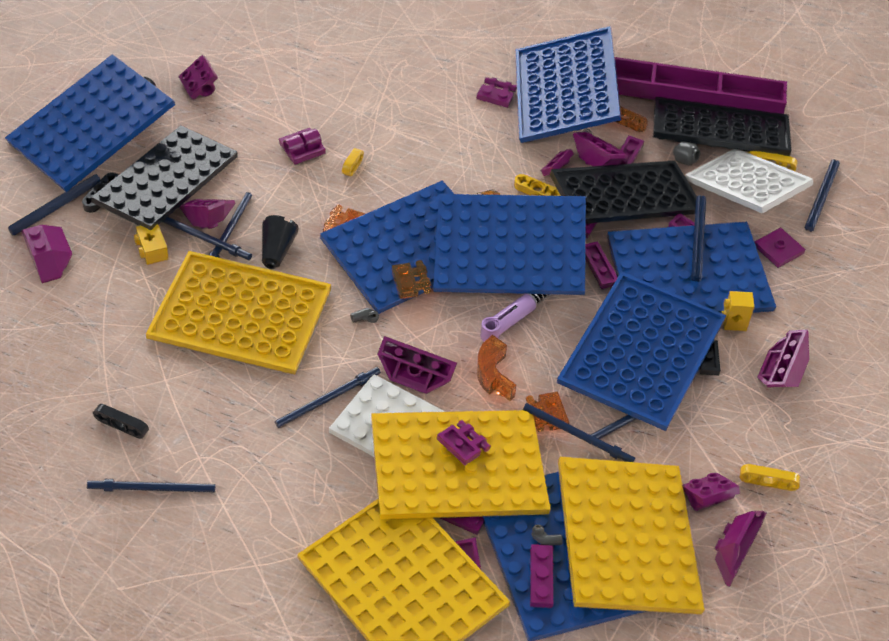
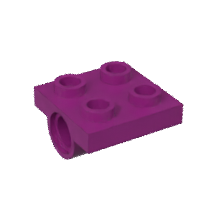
M203 54L178 76L188 95L193 100L199 95L206 97L213 94L215 91L213 82L218 79L211 64Z
M309 127L279 138V144L294 165L326 154V148L323 146L321 136L316 128L311 130Z
M710 473L704 478L692 479L689 483L683 484L684 494L688 496L689 503L695 511L733 499L735 495L740 494L739 485L719 473Z

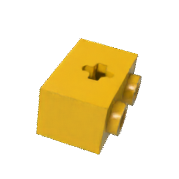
M157 224L152 230L141 225L136 226L135 244L140 246L138 248L141 258L145 259L146 264L169 260L167 245L159 225Z
M729 292L728 299L724 300V311H721L722 314L726 315L723 323L724 330L747 331L754 310L753 292Z

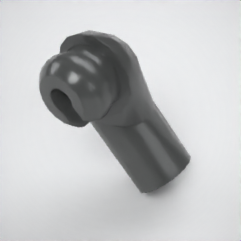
M365 308L351 313L350 317L353 323L360 320L375 323L379 319V314L377 311Z
M542 525L533 526L532 537L541 545H562L561 534L548 535L544 532Z

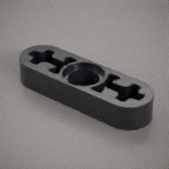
M107 173L82 199L83 208L86 212L93 213L100 209V206L92 203L91 197L118 176L117 173Z
M99 404L93 411V416L99 422L136 438L142 439L149 431L148 425L142 420L105 404Z

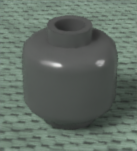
M682 141L675 146L673 155H675V160L678 163L693 165L700 158V150L696 144Z

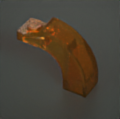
M491 335L482 344L478 353L477 378L482 388L489 395L493 391H497L501 397L511 401L515 397L517 385L501 374L496 368V365L506 357L507 345L494 335Z

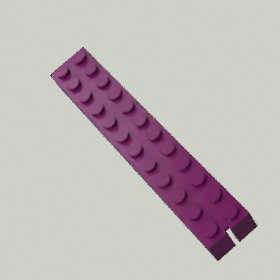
M615 57L619 95L655 100V97H663L784 114L786 108L787 81Z

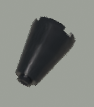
M279 215L267 216L262 222V263L269 269L280 266L299 230L298 225L290 219V222L284 220L285 217Z

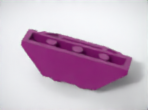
M573 132L578 156L588 165H618L629 157L625 152L603 139L593 136L589 132Z
M193 199L182 204L179 208L193 226L200 227L201 229L206 227L212 229L217 227L219 222L224 221L236 203L235 200Z
M37 225L21 230L42 284L61 278L64 269L73 255L62 227Z
M807 329L789 330L785 337L769 349L757 376L758 380L765 386L799 387L810 360L809 332Z
M384 336L377 353L390 381L425 394L451 382L457 366V362Z
M750 511L736 516L732 524L727 523L723 531L724 539L719 538L714 548L717 551L715 561L727 586H731L764 522L767 512Z

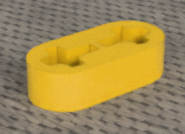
M354 148L343 164L342 174L351 177L363 160V150Z

